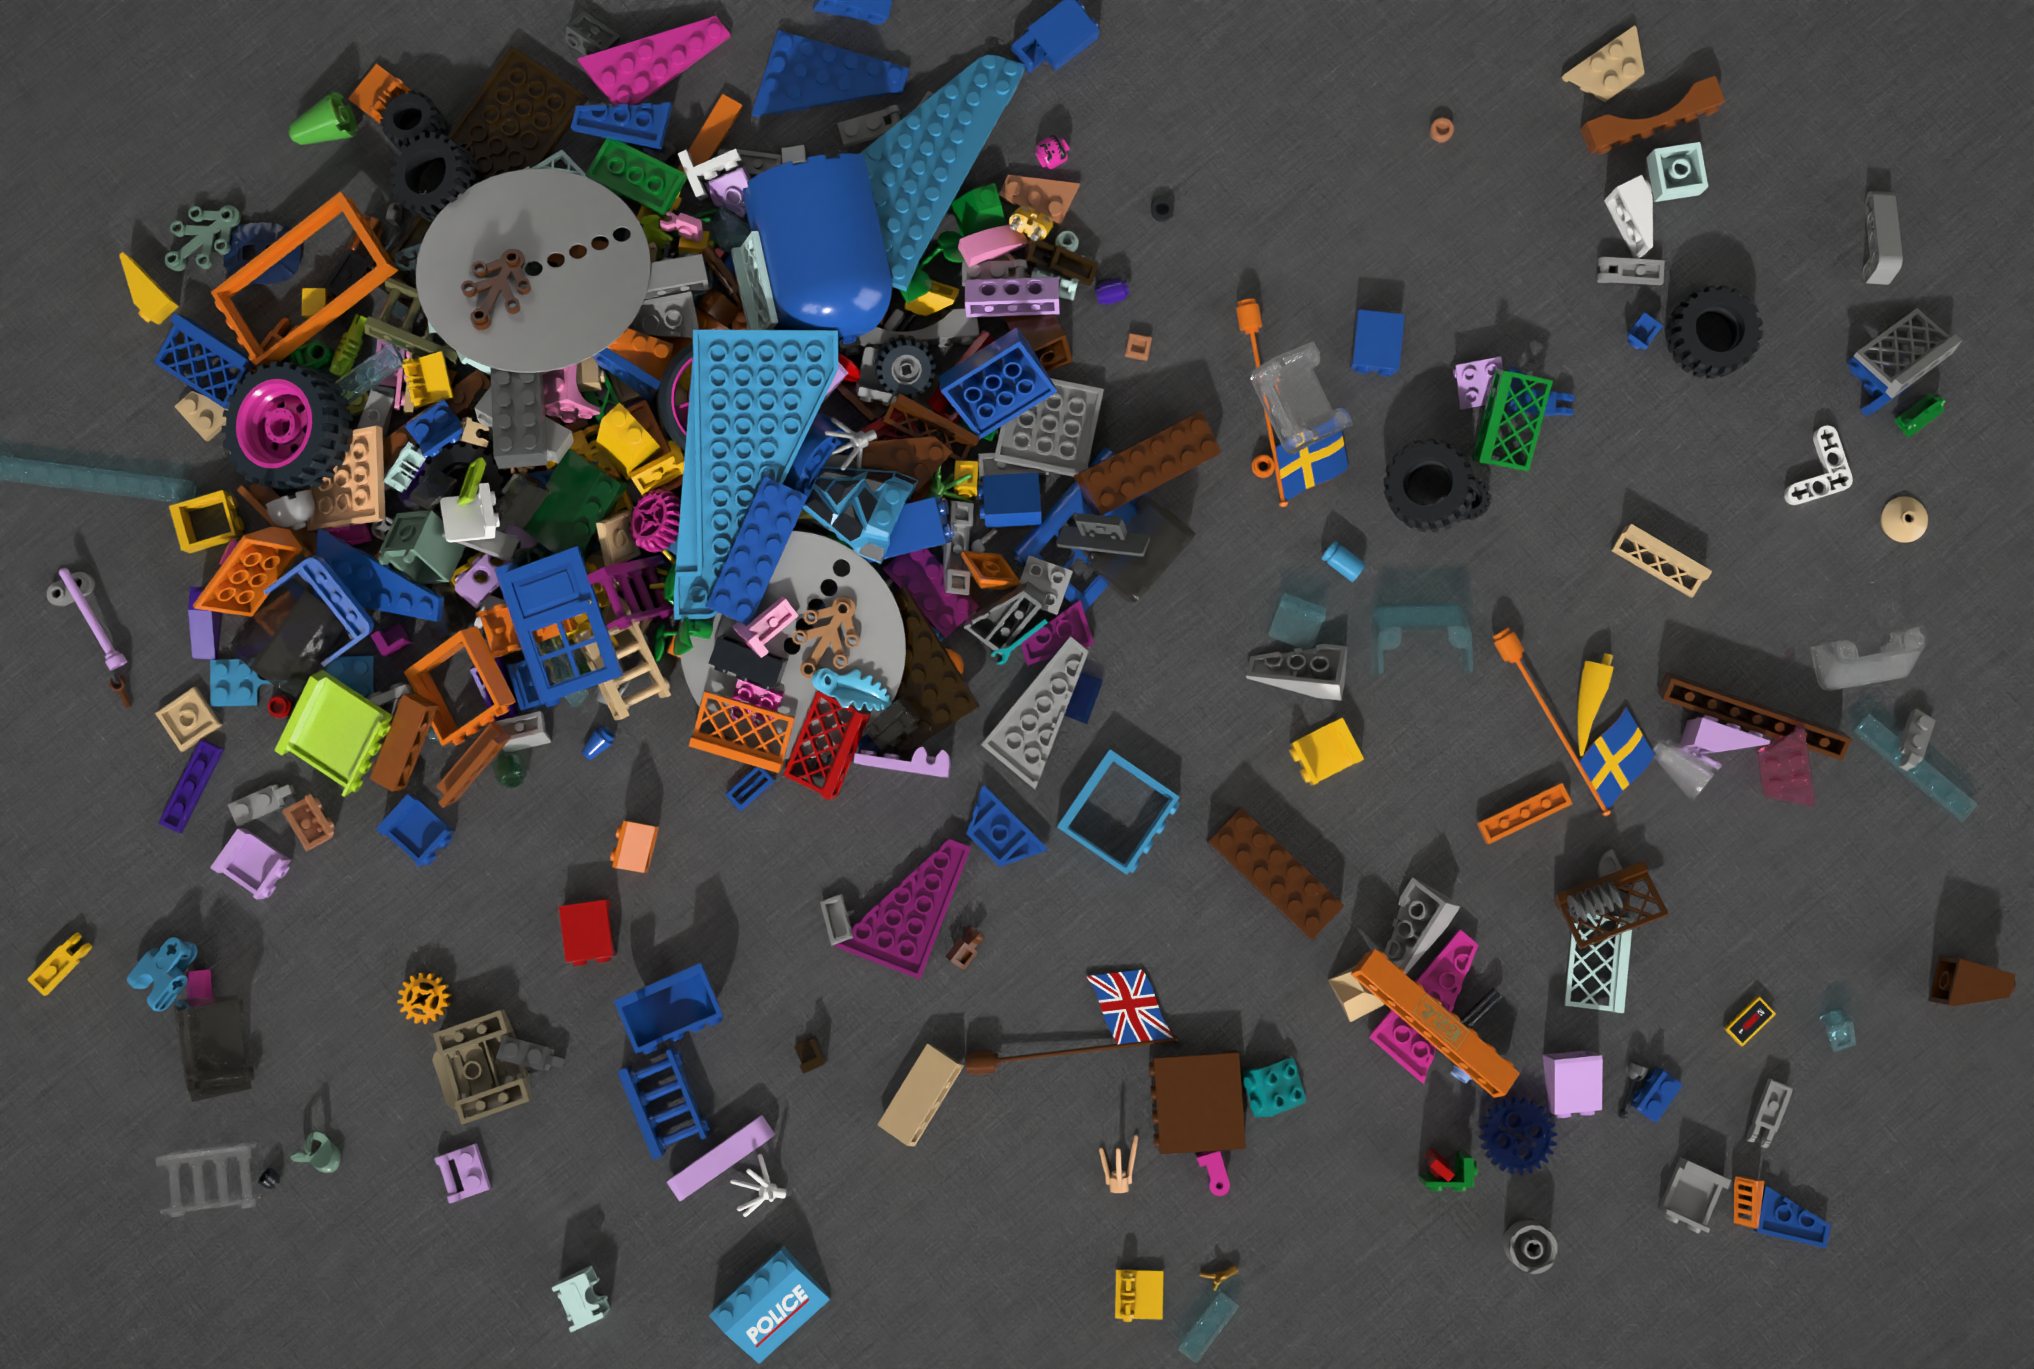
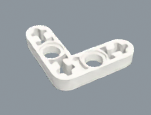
M1823 426L1813 434V441L1824 474L1788 486L1784 491V498L1789 504H1802L1846 490L1852 485L1853 479L1838 433L1832 426ZM1829 434L1830 438L1822 440L1821 435ZM1827 446H1834V448H1830L1826 451L1824 450V448ZM1831 452L1838 456L1836 465L1830 464L1827 460V456ZM1837 478H1844L1845 482H1843L1842 484L1837 483L1832 486L1830 485V481H1833ZM1815 481L1821 482L1824 486L1823 492L1820 494L1813 490V483ZM1806 489L1807 493L1798 496V498L1792 496L1794 491Z

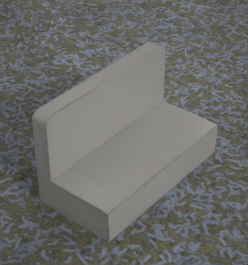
M541 711L496 721L511 737L502 748L506 753L551 743V738L545 730L544 716Z

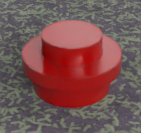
M284 695L273 696L268 702V712L275 718H284L290 714L292 703Z

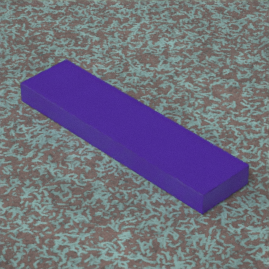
M200 739L158 822L159 824L177 833H183L224 751L223 748L205 739Z

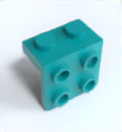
M1287 1058L1263 1068L1241 1071L1254 1117H1272L1302 1105L1306 1101L1294 1058Z

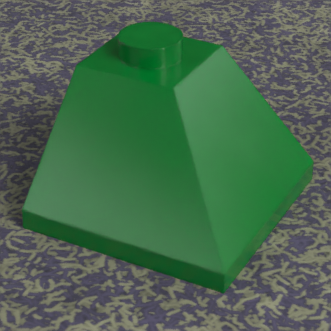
M995 183L973 189L951 203L959 232L963 237L1006 225Z

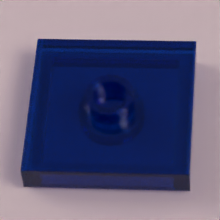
M1081 672L1064 716L1087 724L1103 680Z

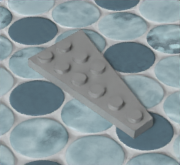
M1071 636L981 744L1034 789L1037 787L1089 652Z

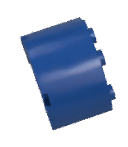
M817 412L783 485L808 496L812 488L810 483L835 448L850 442V438L825 434V431L847 433L831 421V417L822 412ZM848 448L843 452L850 455L854 448Z
M702 962L614 1000L635 1054L643 1051L644 1055L657 1050V1044L669 1038L672 1043L685 1037L683 1032L691 1029L695 1033L706 1028V1023L711 1027L722 1022L721 1017L724 1016Z

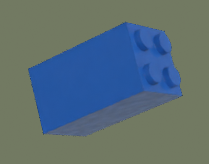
M940 496L905 504L890 535V545L883 559L953 542L952 537H955L952 523L948 524L946 514H949L946 500L942 501ZM863 557L868 563L874 562L870 559Z

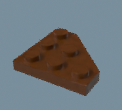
M935 435L871 440L868 442V446L863 448L861 467L871 470L897 471L917 479L918 483L911 496V501L953 450ZM856 455V456L854 457V459H853L856 463H857V455Z

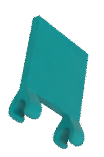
M1046 619L1040 621L1007 648L993 651L991 657H994L997 653H1002V660L997 665L1004 664L1013 649L1048 622Z

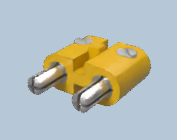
M1026 205L1018 207L1009 219L1011 230L1013 229V231L1016 230L1020 233L1025 232L1034 241L1038 239L1043 240L1053 228V221L1049 216L1041 212L1038 215L1035 209Z

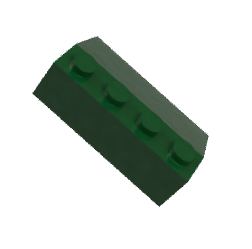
M569 448L557 464L522 529L554 554L579 546L585 562L599 537L596 523L611 516L628 483Z

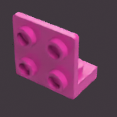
M738 679L732 698L778 711L785 692L780 690L778 693L773 688L766 690L759 687L752 680L746 682ZM732 706L728 708L732 710L731 714L733 718L738 719L742 717L737 716L735 713L738 712L743 714L740 707ZM756 712L750 715V717L754 718L753 722L756 727L760 726L756 720L763 721L764 723L767 722L761 713Z

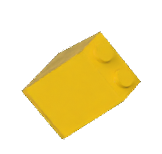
M618 403L601 420L595 446L627 480L631 478V472L644 466L662 449L621 403Z

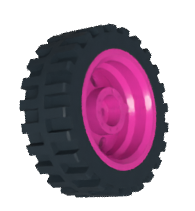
M272 361L270 366L265 364L257 366L258 372L249 371L245 374L247 379L244 382L238 381L234 386L237 391L235 395H229L227 399L230 402L229 409L223 412L222 417H226V425L222 426V433L226 434L227 438L226 441H223L224 449H228L231 452L227 456L230 463L238 464L235 470L241 475H246V480L257 483L260 486L297 492V490H311L310 485L316 487L323 485L322 479L324 477L331 479L335 475L333 471L335 466H342L344 462L341 459L343 452H349L350 445H346L348 436H353V429H349V421H353L352 413L346 410V407L350 406L348 399L340 396L343 393L342 388L332 384L334 380L327 375H323L322 372L291 362ZM282 403L285 404L284 408L280 407Z

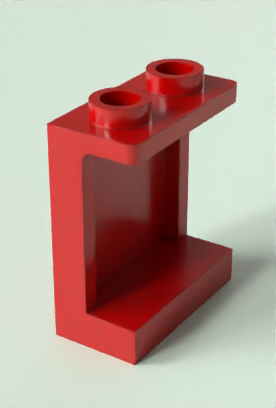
M610 899L558 906L566 963L573 962V966L588 964L587 960L596 959L597 963L611 961V956L617 955L616 950L613 948L608 910L611 908Z

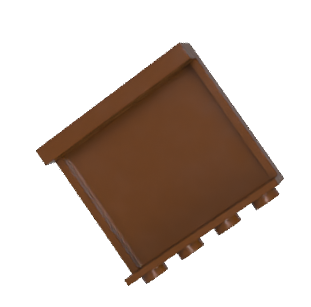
M1237 1050L1227 1051V1053L1167 1057L1152 1056L1153 1062L1148 1063L1149 1076H1154V1086H1150L1151 1100L1156 1102V1110H1152V1122L1157 1124L1158 1133L1153 1134L1154 1148H1159L1160 1154L1246 1149L1240 1059Z

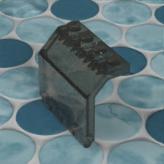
M291 578L285 584L270 592L258 611L247 619L243 625L245 629H240L232 640L231 644L233 646L231 650L251 670L276 687L297 697L309 677L315 672L342 634L345 626L327 604L312 595L297 580Z

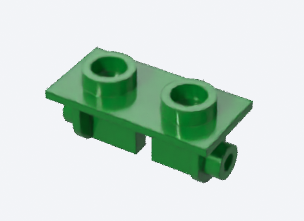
M1929 393L1894 419V421L1906 437L1910 438L1945 411L1943 409L1945 400L1941 396L1934 397L1932 393Z

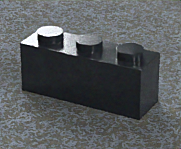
M721 635L717 637L708 664L715 666L714 669L719 672L728 673L729 671L736 674V678L742 681L749 682V680L757 682L759 687L771 690V688L775 689L780 685L788 659L770 652L761 658L744 642Z

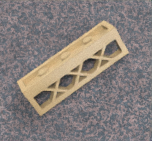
M1633 524L1624 527L1611 549L1612 552L1691 598L1694 597L1702 581L1707 580L1712 573L1708 568ZM1625 538L1633 542L1634 552L1627 553L1619 548ZM1645 551L1652 553L1655 563L1645 564L1640 553ZM1661 564H1671L1675 575L1669 577L1664 575ZM1689 575L1696 579L1691 589L1683 586L1680 576Z

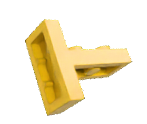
M673 440L668 442L671 452L630 473L631 479L642 495L683 475L685 451Z

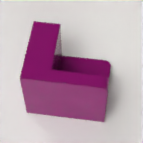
M400 623L385 632L377 631L370 635L380 653L386 657L394 655L413 643Z

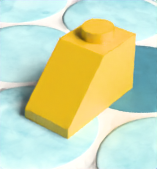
M931 280L932 287L930 291L909 303L906 302L904 309L917 315H930L952 305L959 293V289Z

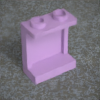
M240 828L235 831L210 868L217 873L226 874L254 894L253 897L258 900L271 896L276 888L274 885L277 880L283 878L288 872V865L291 859L248 829Z

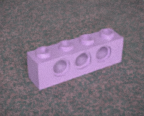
M1059 278L965 280L966 317L1060 314Z
M522 519L517 524L511 523L504 531L505 534L520 539L518 544L520 548L515 551L511 562L501 559L504 563L503 565L517 562L518 566H520L541 545L539 541L522 529L525 523ZM487 553L484 556L480 554L472 562L473 567L468 572L463 571L455 579L457 582L455 584V591L476 609L500 586L494 571L498 567L491 563V560L498 557ZM477 575H484L487 578V581L484 583H479L474 579V577Z

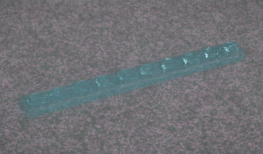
M0 456V480L173 503H181L195 497L197 484L195 481Z

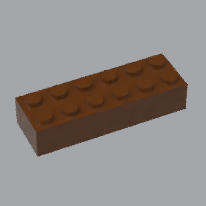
M1199 411L1073 476L1092 514L1102 516L1221 454V450L1202 411Z
M1241 807L1206 841L1308 939L1313 940L1345 906Z

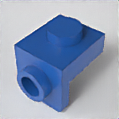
M1644 311L1627 332V338H1629L1627 342L1637 350L1640 348L1646 350L1648 344L1663 327V324Z

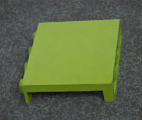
M321 670L309 677L274 751L280 755H284L289 751L345 787L341 794L345 797L351 792H357L362 786L363 781L361 779L371 768V759L382 746L380 741L391 728L389 723L393 716L329 673Z

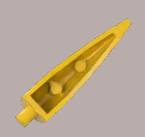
M1604 653L1601 664L1591 661L1584 662L1577 712L1580 756L1584 755L1593 720L1609 687L1614 668L1611 666L1613 655Z

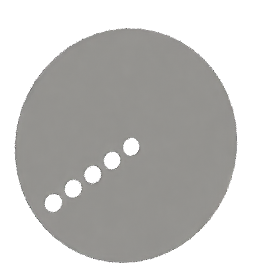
M517 170L490 177L473 185L464 194H459L456 197V201L450 202L442 209L427 230L420 246L416 264V287L422 309L429 323L437 334L460 354L487 367L503 371L521 373L552 371L580 363L596 355L618 339L635 319L644 302L650 281L651 261L647 239L639 221L630 208L616 194L601 184L581 175L560 170ZM621 227L627 228L631 232L630 238L624 242H619L613 237L614 231ZM597 236H604L608 239L609 244L603 250H596L592 247L591 242ZM577 244L583 245L587 249L586 255L580 259L572 258L569 254L570 248ZM508 249L520 250L525 257L522 271L525 278L530 282L531 291L525 295L518 293L515 286L516 279L512 272L508 282L514 297L520 303V311L516 314L507 312L505 299L501 291L489 312L492 321L490 327L485 330H477L472 325L470 316L475 309L481 307L490 289L478 292L473 297H466L461 290L462 283L467 280L476 283L497 276L501 269L487 273L483 278H477L472 270V265L475 262L482 261L486 264L501 259L503 252ZM551 254H562L565 258L563 265L556 268L549 266L547 259ZM530 262H539L543 269L539 275L530 276L525 272L526 265ZM478 268L476 271L480 272L484 268ZM522 284L520 288H525L527 285ZM468 287L465 290L470 291L473 287ZM514 303L509 305L510 308L516 306ZM484 315L478 316L477 319H481Z
M792 531L752 619L753 621L782 596L798 614L797 618L764 644L768 652L788 659L780 685L775 688V691L778 693L780 690L785 692L777 712L795 717L784 759H790L818 691L812 684V678H806L801 674L800 666L805 660L810 659L822 636L809 639L805 643L800 644V650L796 654H788L784 650L785 640L792 637L794 632L797 631L796 623L799 619L804 618L805 612L809 610L808 604L812 599H821L825 604V608L831 607L837 598L846 596L851 598L856 606L852 621L855 632L860 637L859 645L855 648H848L845 645L847 634L843 622H841L838 632L844 653L847 655L849 662L844 668L835 667L833 663L835 654L830 642L819 661L821 668H828L839 675L859 669L861 671V678L870 674L873 677L871 685L880 681L881 686L879 689L885 687L887 689L886 694H890L889 700L892 702L901 683L906 657V638L900 610L892 592L879 573L863 557L842 543L825 536L801 531ZM839 559L846 560L850 565V572L844 577L836 575L833 570L834 563ZM825 579H832L837 583L838 590L835 595L826 596L822 593L821 583ZM841 604L839 607L840 611L846 613L847 606ZM721 613L705 619L713 621V631L710 639L690 636L694 648L680 657L686 682L699 707L701 706L705 690L732 698L738 681L736 674L729 671L728 673L719 672L714 669L715 666L708 664L717 637L726 635L744 642L732 627L738 621ZM809 613L808 619L814 621L815 615ZM833 616L819 619L816 623L812 624L813 628L829 625ZM798 633L797 639L803 641L804 635ZM849 637V643L855 645L856 639ZM838 657L837 662L840 665H844L845 660L842 657ZM806 665V671L812 673L813 667ZM708 698L707 707L711 714L722 709L717 700ZM821 698L818 705L821 714L832 711L829 702ZM863 704L862 709L871 712L862 737L881 720L889 707H886L885 710L880 708L877 711L873 706V709L869 711L866 705ZM846 709L837 711L842 724L849 722L852 712ZM724 711L713 716L720 728L730 723ZM735 712L737 716L743 715L741 713ZM833 713L823 717L828 730L837 727ZM746 718L736 723L742 735L752 730ZM778 719L773 722L779 734L787 729L788 721ZM756 720L758 725L764 723L763 721ZM819 720L812 721L810 728L813 736L823 732ZM769 725L758 730L764 741L775 736ZM732 726L722 730V733L732 740L738 737ZM839 729L829 732L833 745L839 744L842 739ZM754 732L744 737L749 746L755 747L761 744ZM825 735L814 738L819 751L829 748ZM777 739L767 744L772 753L780 755L782 747ZM810 740L803 742L801 748L804 756L813 754L814 750ZM828 750L826 752L821 753L820 755L824 756L831 754V751Z

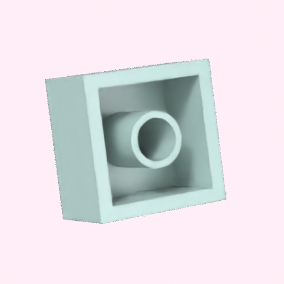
M1700 142L1654 149L1647 156L1654 202L1697 196L1708 188Z

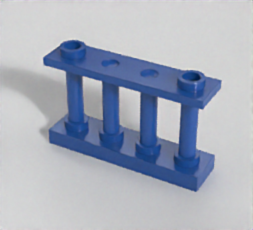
M674 1047L666 1050L667 1058L636 1071L635 1069L632 1070L629 1065L617 1071L653 1160L662 1157L666 1153L664 1149L667 1148V1145L698 1132L701 1139H704L709 1135L708 1130H710V1124L706 1117H702L681 1066L684 1063L681 1053L675 1051ZM672 1066L677 1078L676 1080L646 1093L644 1091L641 1092L638 1086L640 1079ZM681 1088L686 1100L685 1102L655 1115L649 1113L647 1108L649 1101ZM690 1110L695 1122L694 1124L664 1137L658 1135L656 1130L658 1123Z

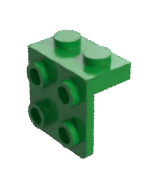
M1455 1151V1175L1449 1182L1443 1177L1438 1179L1433 1174H1419L1418 1180L1428 1187L1430 1191H1443V1187H1452L1454 1191H1467V1187H1474V1176H1477L1478 1173L1477 1161H1474V1158L1465 1151Z

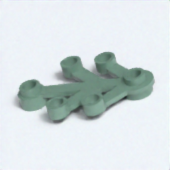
M231 205L224 206L219 211H203L198 206L191 207L188 211V216L193 221L211 220L214 222L210 226L184 225L181 221H174L170 226L173 234L178 237L184 235H196V237L179 251L167 253L165 256L166 266L175 272L182 271L187 265L186 257L203 244L202 253L196 257V263L202 269H209L213 264L211 258L213 245L214 249L222 255L230 252L231 245L229 243L232 228L237 227L241 221L239 210ZM199 212V215L194 217L195 213ZM181 226V229L176 232V229ZM221 230L220 239L214 243L215 234ZM222 244H225V247L223 249H220V246ZM207 258V261L202 264V261Z

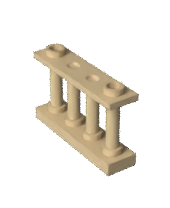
M630 610L625 611L626 615H631ZM640 621L634 622L632 626L626 628L633 642L615 650L617 658L620 659L638 651L643 663L624 672V676L598 684L614 720H621L629 716L627 711L629 706L658 693L660 698L671 695L669 692V682L665 677H662L639 628ZM618 627L608 629L611 637L626 629L619 630ZM589 629L574 635L578 643L594 638V634L590 633ZM597 642L581 647L591 671L605 667L597 648ZM648 672L653 685L626 698L620 696L617 690L619 685Z

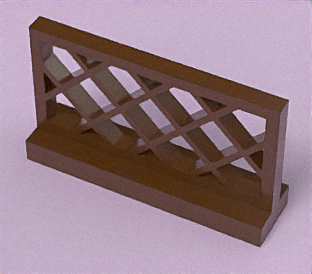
M1645 861L1556 894L1554 902L1558 910H1561L1579 949L1668 916L1669 913L1647 872L1648 867ZM1644 880L1649 888L1647 894L1644 895L1634 891L1635 883ZM1605 881L1613 882L1618 890L1628 893L1625 903H1622L1623 908L1619 918L1606 913L1601 915L1596 910V915L1600 916L1597 927L1583 922L1582 918L1576 922L1567 910L1569 909L1567 903L1568 895L1576 897V893L1579 891L1585 894V889L1591 888L1593 890L1595 885L1602 886ZM1630 895L1644 899L1641 910L1627 905ZM1649 901L1657 904L1660 912L1652 915L1643 911L1646 902ZM1625 909L1639 914L1635 922L1629 923L1621 919ZM1603 917L1616 922L1614 930L1606 931L1599 928ZM1583 926L1595 931L1593 937L1582 941L1578 933L1580 927Z

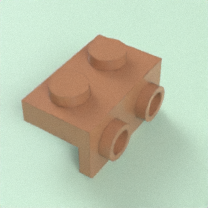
M310 793L305 795L304 799L282 811L306 852L331 839L335 829L329 817L325 818L321 812L323 807L317 797L313 798Z

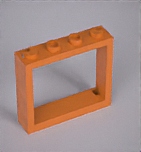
M477 626L460 630L404 671L415 693L439 705L431 726L442 746L454 743L456 746L466 741L465 736H471L479 732L480 726L483 727L495 721L494 716L497 717L509 711L508 707L516 702ZM465 647L494 705L458 729L429 672Z

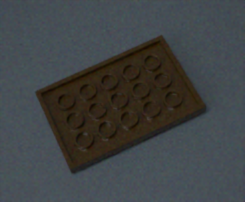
M904 587L893 594L900 610L906 638L904 671L892 705L880 720L901 755H905L980 707L908 587Z

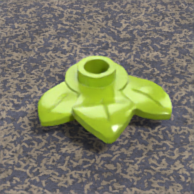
M647 215L641 218L639 223L644 224L643 231L647 243H656L658 247L657 259H662V249L665 248L666 242L671 243L673 241V237L658 229L660 225L659 215Z

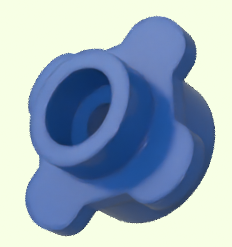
M880 730L869 731L861 737L858 745L859 749L879 752L881 749L879 743L883 736Z

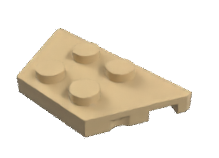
M1634 25L1562 76L1563 81H1570L1580 86V90L1591 93L1599 100L1607 102L1640 79L1645 73L1636 26Z

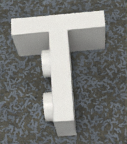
M737 149L695 166L693 158L687 150L678 153L694 194L700 201L708 198L702 179L706 181L718 176V172L725 169L726 171H732L739 167V163L743 162Z

